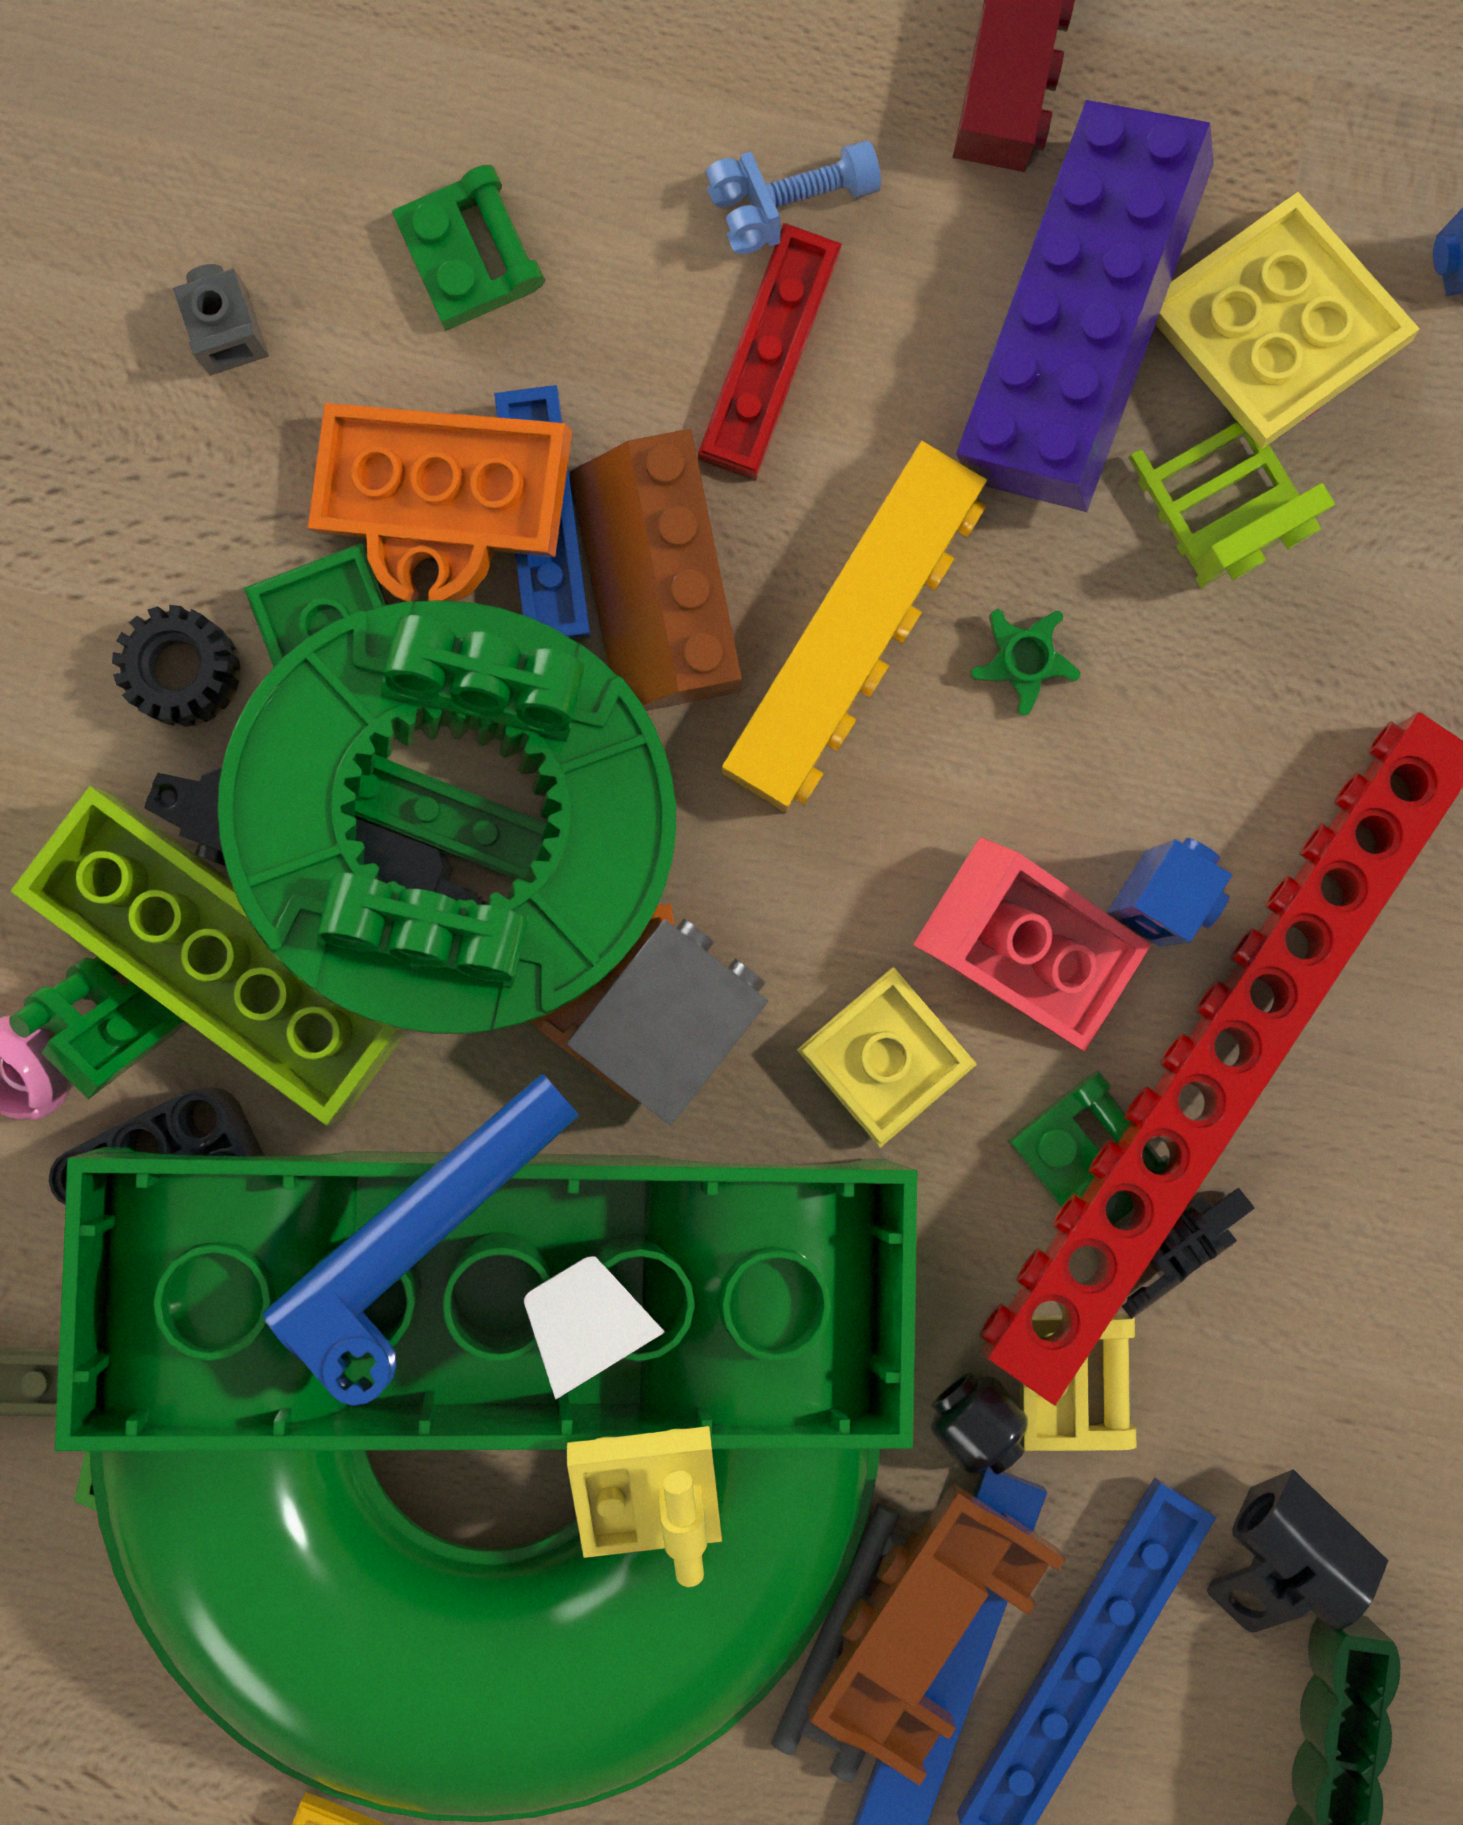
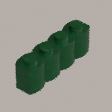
M1361 1616L1352 1625L1342 1630H1332L1317 1617L1313 1623L1308 1643L1309 1662L1314 1675L1305 1687L1300 1705V1723L1305 1741L1295 1756L1292 1768V1790L1297 1805L1291 1812L1286 1825H1380L1383 1815V1793L1377 1777L1383 1771L1391 1750L1392 1729L1386 1709L1393 1701L1399 1685V1653L1395 1642L1367 1616Z

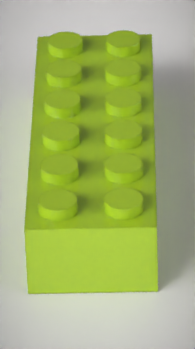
M89 786L10 890L11 893L326 1126L343 1121L409 1031L374 1022L345 1010L319 995L294 976L270 952L251 926L237 900L230 879L202 858L194 855L191 850L115 794Z

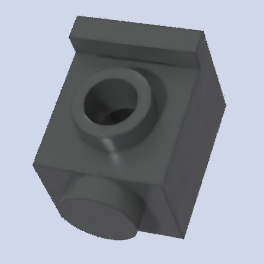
M216 264L198 266L187 273L186 284L173 288L191 341L189 344L192 354L210 376L269 357L247 288L234 268L224 271L220 265ZM220 309V311L214 315H205L206 313Z

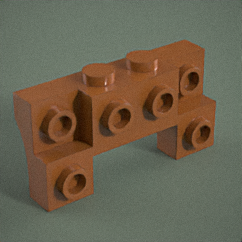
M952 1482L921 1532L918 1534L913 1530L904 1546L896 1543L887 1552L877 1573V1578L881 1581L869 1600L866 1602L863 1599H859L847 1614L841 1628V1635L844 1636L842 1640L844 1651L807 1706L810 1722L836 1740L871 1754L920 1786L927 1776L923 1763L926 1756L940 1735L949 1740L956 1729L951 1713L925 1697L924 1694L989 1594L985 1587L1029 1615L1036 1605L1031 1593L1050 1565L1058 1571L1065 1561L1059 1549L1005 1512H1002V1514L998 1513Z

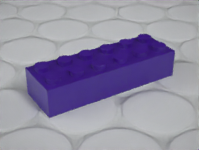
M1085 101L956 452L960 464L987 479L984 486L1083 512L1088 511L1214 165L1210 122L1096 101Z

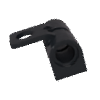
M1292 1469L1250 1488L1236 1517L1232 1533L1254 1555L1252 1563L1249 1567L1212 1580L1207 1588V1592L1237 1623L1249 1632H1258L1301 1618L1310 1610L1332 1630H1342L1357 1621L1369 1608L1389 1560ZM1240 1590L1254 1595L1263 1603L1266 1610L1255 1611L1244 1607L1235 1599L1232 1591Z

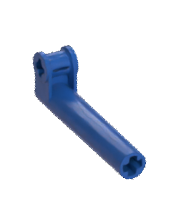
M542 1073L263 1312V1317L270 1329L292 1354L305 1363L329 1391L330 1395L339 1402L354 1406L367 1404L377 1398L394 1377L397 1367L396 1352L390 1341L385 1338L363 1311L575 1121L579 1114ZM347 1351L356 1358L363 1356L366 1352H369L375 1358L377 1363L369 1372L371 1378L375 1381L374 1383H371L364 1376L358 1378L355 1382L347 1377L345 1371L352 1363L350 1357L346 1354Z

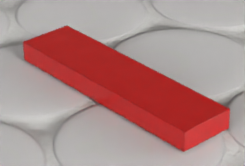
M783 222L780 230V244L774 246L699 448L698 460L757 480L838 261L842 243Z

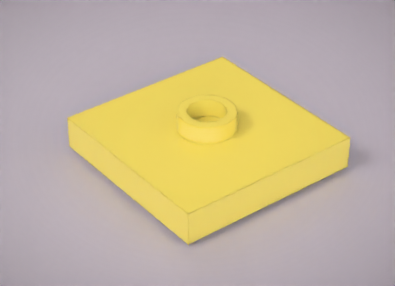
M894 967L889 969L796 1049L880 1148L977 1065Z

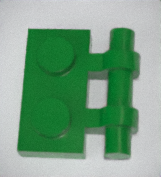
M98 956L95 959L83 958L66 971V978L54 987L42 986L24 999V1007L9 1018L12 1030L20 1037L27 1038L39 1028L44 1030L50 1029L55 1034L41 1053L88 1100L174 1035L185 1022L133 982L123 987L113 977L119 972ZM84 999L92 1000L97 1006L82 1016L72 1005Z

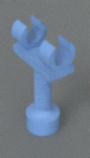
M865 140L844 146L841 149V159L836 165L831 164L830 167L828 165L824 168L820 167L818 170L814 169L812 172L807 171L794 177L783 178V181L780 179L777 180V183L773 181L771 184L765 183L752 152L741 154L738 161L732 158H725L711 164L705 173L711 184L706 188L713 204L718 207H730L739 203L745 196L748 197L751 204L736 208L725 218L731 231L726 233L733 251L738 254H749L763 247L765 243H768L769 247L780 244V215L776 207L798 202L799 199L801 201L805 200V197L809 199L811 196H817V194H826L829 191L832 192L840 188L848 189L854 199L879 192L881 188V174L872 144Z

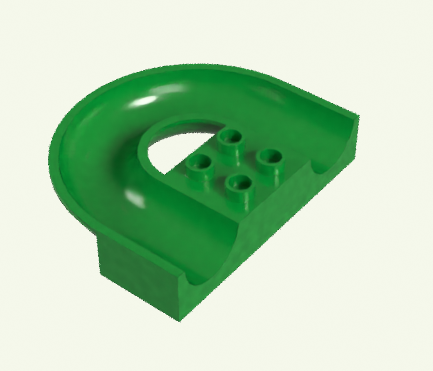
M102 1147L69 1157L67 1160L54 1451H90V1472L98 1523L114 1576L137 1626L167 1672L196 1706L237 1743L282 1773L330 1796L377 1811L426 1820L461 1822L504 1821L536 1818L588 1806L634 1789L684 1763L737 1724L769 1694L799 1659L828 1615L852 1566L870 1511L879 1467L880 1449H913L918 1170L887 1159L860 1158L858 1162L838 1164H742L665 1158L659 1155L537 1154L363 1311L385 1338L390 1341L396 1352L397 1367L393 1379L377 1398L367 1404L353 1406L341 1403L330 1395L329 1391L305 1363L292 1354L276 1337L266 1323L263 1312L449 1152L344 1151L331 1154L300 1156H195L138 1152L131 1150V1147ZM594 1256L665 1333L555 1400L524 1304V1298L527 1293L582 1259ZM347 1351L346 1354L352 1362L345 1371L347 1377L355 1382L358 1378L364 1376L371 1383H374L375 1381L371 1378L369 1372L377 1363L375 1358L369 1352L356 1358ZM709 1426L722 1542L707 1543V1547L702 1554L704 1577L698 1585L693 1587H685L678 1583L674 1559L667 1554L665 1548L584 1558L577 1517L558 1530L524 1544L496 1548L457 1544L426 1531L398 1509L379 1483L367 1450H567V1443Z

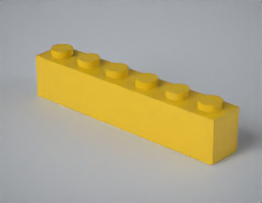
M921 440L722 765V775L785 813L794 800L805 806L824 775L823 772L814 767L827 746L838 752L857 720L847 714L859 692L871 698L890 666L880 660L892 639L903 645L922 614V611L915 608L913 604L923 587L927 586L936 591L955 558L945 552L957 532L968 538L985 511L987 504L980 501L978 497L987 479Z

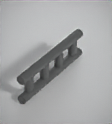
M881 1503L876 1505L857 1548L852 1566L827 1615L771 1741V1744L777 1750L787 1755H794L802 1736L836 1751L837 1754L830 1767V1771L837 1778L850 1783L853 1782L866 1752L836 1740L812 1724L809 1719L807 1706L842 1654L840 1650L843 1645L842 1640L844 1636L841 1635V1628L847 1614L859 1599L867 1602L872 1595L866 1591L881 1557H885L894 1544L899 1543L904 1546L907 1541L906 1538L893 1533L900 1514L891 1507Z

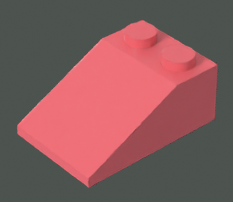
M979 837L913 945L1085 1052L1152 944L1020 853Z

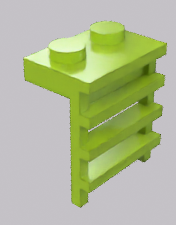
M1234 417L1235 424L1156 469L1152 467L1142 448L1128 457L1140 477L1138 482L1144 493L1149 492L1158 507L1159 513L1157 515L1163 525L1168 524L1179 543L1176 546L1182 557L1187 556L1198 574L1195 579L1201 589L1226 574L1230 576L1232 581L1245 576L1267 561L1263 554L1264 552L1282 542L1286 549L1289 550L1322 530L1317 519L1336 505L1323 482L1299 495L1270 445L1261 449ZM1241 437H1245L1255 454L1254 456L1173 502L1163 482ZM1262 468L1265 470L1274 485L1272 489L1192 534L1181 514Z

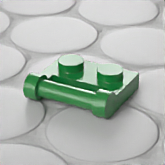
M492 165L475 167L468 171L460 181L391 210L445 331L537 291L545 283V278L538 263L535 260H529L499 194L502 189V183ZM478 205L507 270L503 276L494 280L490 279L461 215L462 211Z
M1099 1070L1080 1081L1007 1140L1061 1208L1073 1194L1080 1198L1083 1196L1095 1178L1088 1170L1099 1152L1073 1117L1088 1107L1116 1143L1119 1142L1131 1122L1124 1118L1125 1112L1108 1093L1111 1085ZM1147 1141L1142 1152L1143 1162L1149 1171L1158 1174L1167 1166L1169 1157L1167 1155L1160 1157ZM1118 1191L1109 1198L1106 1204V1215L1112 1225L1116 1224L1134 1209L1131 1198L1123 1191Z

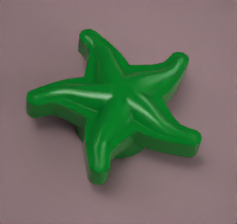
M1000 609L990 613L991 630L999 651L987 665L972 668L970 677L974 680L991 682L1009 680L1019 698L1017 713L1020 716L1028 715L1032 711L1043 679L1063 677L1069 682H1074L1080 678V671L1065 657L1055 652L1052 644L1054 628L1063 621L1062 612L1054 611L1027 630L1007 622L1003 611Z

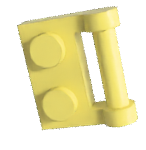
M1116 1313L1100 1339H1103L1104 1423L1089 1425L1088 1357L1055 1406L1019 1381L1020 1408L1028 1418L1027 1431L1020 1441L1025 1451L1131 1450L1137 1448L1136 1426L1130 1424L1129 1338L1135 1337V1317L1131 1319L1128 1314ZM1032 1316V1326L1039 1337H1047L1054 1334L1062 1323V1316Z

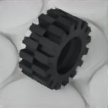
M169 605V611L166 612L158 606L148 609L150 618L147 620L137 615L128 622L135 630L130 636L121 631L116 642L124 646L122 654L113 652L112 664L120 668V673L113 674L116 685L125 689L126 692L122 696L129 704L137 707L138 711L162 723L174 726V723H178L184 727L196 726V719L207 722L216 717L212 712L215 707L219 706L225 709L231 701L225 695L229 689L237 691L239 680L233 677V670H240V662L232 654V650L236 649L230 638L223 634L221 628L201 613L193 609L189 612L177 605ZM178 643L192 646L198 654L200 662L199 672L195 680L183 689L168 690L163 688L155 676V662L160 652L166 647Z

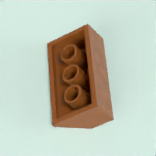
M691 428L626 441L571 470L570 475L609 668L617 676L624 679L640 700L645 711L740 693L742 677Z

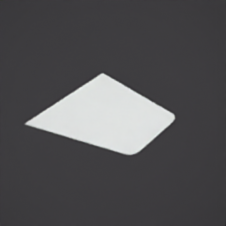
M594 1256L582 1259L531 1290L524 1298V1304L555 1400L665 1333Z

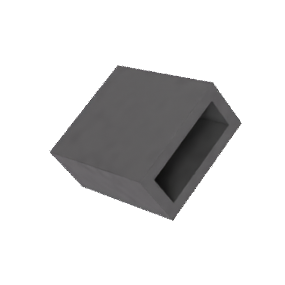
M685 918L677 928L664 919L566 1044L669 1126H672L769 1002L768 999L759 993L766 982L736 958L727 968L711 956L707 951L715 942Z

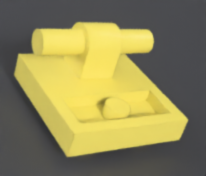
M709 1426L671 1429L664 1432L621 1437H601L595 1440L567 1443V1467L584 1558L665 1548L667 1554L674 1559L678 1583L685 1587L698 1585L704 1577L702 1554L707 1547V1543L722 1542Z

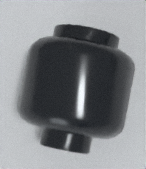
M967 1373L948 1386L933 1401L931 1406L935 1409L936 1413L931 1423V1430L964 1471L977 1473L990 1468L995 1475H998L1011 1467L1025 1452V1449L1019 1442L1027 1431L1028 1418L996 1378L983 1376L976 1379L972 1373Z

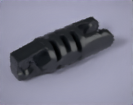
M1240 1188L1229 1193L1212 1207L1202 1195L1187 1205L1150 1261V1265L1160 1277L1149 1286H1142L1127 1297V1302L1122 1305V1308L1131 1319L1182 1283L1200 1266L1216 1258L1237 1242L1228 1228L1255 1208Z

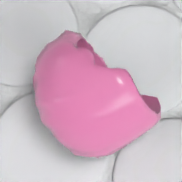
M10 1016L1 1017L0 1114L18 1120H40L52 1115L68 1097V1092L73 1086L41 1053L55 1034L50 1029L44 1030L39 1028L27 1038H23L12 1030L9 1023Z

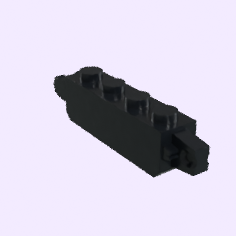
M216 768L203 774L200 781L158 773L152 783V788L147 796L144 808L181 828L179 836L198 842L194 855L226 866L220 842L218 821L219 781L222 768ZM356 819V841H361L365 847L364 865L375 863L379 867V881L386 884L394 881L401 886H405L406 889L433 891L453 898L456 901L459 899L465 901L473 899L477 905H486L488 903L483 900L484 896H478L477 892L473 893L471 889L449 882L453 869L445 853Z

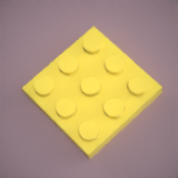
M1299 192L1292 195L1170 283L1155 324L1261 449L1410 344L1420 330Z

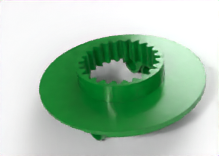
M413 600L385 605L365 612L357 611L327 625L306 638L285 655L264 677L249 698L235 724L225 752L219 781L218 821L226 869L237 900L251 926L264 944L294 976L313 991L339 1007L374 1022L398 1029L429 1034H471L513 1027L548 1015L583 995L598 984L621 962L640 938L652 918L665 889L675 846L676 801L673 779L665 750L655 726L640 700L622 677L617 676L601 659L581 643L575 642L556 629L537 620L503 608L473 602L447 600L414 602ZM441 727H449L453 738L460 740L467 730L470 729L476 732L479 745L484 746L494 738L501 741L500 755L506 758L518 753L522 757L518 768L521 774H537L532 791L534 795L545 796L540 809V816L547 819L541 836L543 844L536 861L534 860L531 863L525 880L517 878L513 881L507 898L495 892L490 895L487 905H477L473 899L466 901L459 899L456 901L453 898L433 891L406 889L405 886H401L394 881L386 884L378 880L379 867L375 863L364 865L365 847L361 841H356L355 797H358L361 793L362 775L370 776L374 771L375 755L386 759L391 756L393 739H397L405 746L413 744L414 731L421 729L432 740L437 738Z

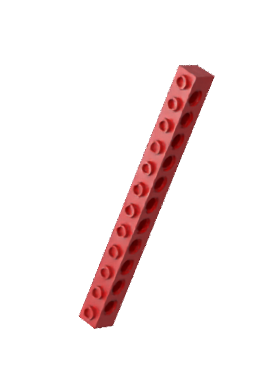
M1417 712L1398 725L1390 721L1376 736L1368 749V753L1375 757L1363 776L1356 772L1342 787L1334 800V804L1341 809L1330 826L1327 827L1321 824L1305 842L1299 855L1305 858L1306 862L1294 879L1287 875L1273 890L1265 904V907L1272 911L1260 931L1251 928L1239 941L1230 957L1237 965L1224 984L1217 980L1205 992L1195 1009V1012L1202 1017L1189 1037L1181 1033L1166 1050L1160 1065L1167 1070L1153 1090L1147 1086L1144 1087L1132 1101L1124 1116L1131 1124L1117 1144L1109 1140L1098 1152L1088 1170L1095 1178L1081 1198L1073 1194L1062 1206L1052 1224L1059 1232L1045 1253L1037 1248L1023 1264L1016 1277V1281L1022 1287L1009 1307L1000 1303L985 1321L979 1333V1336L985 1340V1343L979 1350V1353L1055 1406L1462 790L1463 740L1421 712ZM1392 774L1402 777L1407 782L1410 789L1408 801L1401 800L1392 791L1390 785ZM1358 825L1367 827L1374 834L1376 839L1374 854L1363 850L1356 840V828ZM1323 876H1329L1339 883L1342 889V901L1339 906L1332 905L1324 898L1321 892ZM1290 927L1300 930L1307 938L1308 952L1304 959L1295 957L1287 948L1286 933ZM1255 979L1263 980L1273 991L1274 1002L1268 1012L1259 1010L1251 1000L1250 989ZM1221 1031L1230 1033L1239 1045V1056L1232 1066L1221 1062L1215 1053V1040ZM1187 1084L1196 1086L1204 1097V1109L1195 1120L1186 1117L1179 1107V1094ZM1153 1137L1161 1139L1169 1151L1168 1164L1158 1174L1149 1171L1142 1158L1145 1144ZM1118 1191L1125 1192L1131 1198L1134 1206L1132 1219L1121 1228L1114 1227L1106 1215V1204L1109 1198ZM1088 1245L1097 1255L1098 1268L1091 1279L1085 1282H1077L1070 1273L1069 1260L1075 1250ZM1047 1301H1055L1062 1312V1323L1054 1334L1047 1337H1039L1032 1326L1033 1313L1040 1304Z

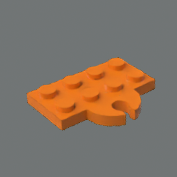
M325 403L308 529L318 534L366 538L367 559L377 580L395 597L406 602L413 600L417 602L419 593L413 583V573L416 566L424 559L435 558L439 567V575L437 581L428 591L429 601H460L471 595L487 576L494 552L555 558L573 430L565 423Z

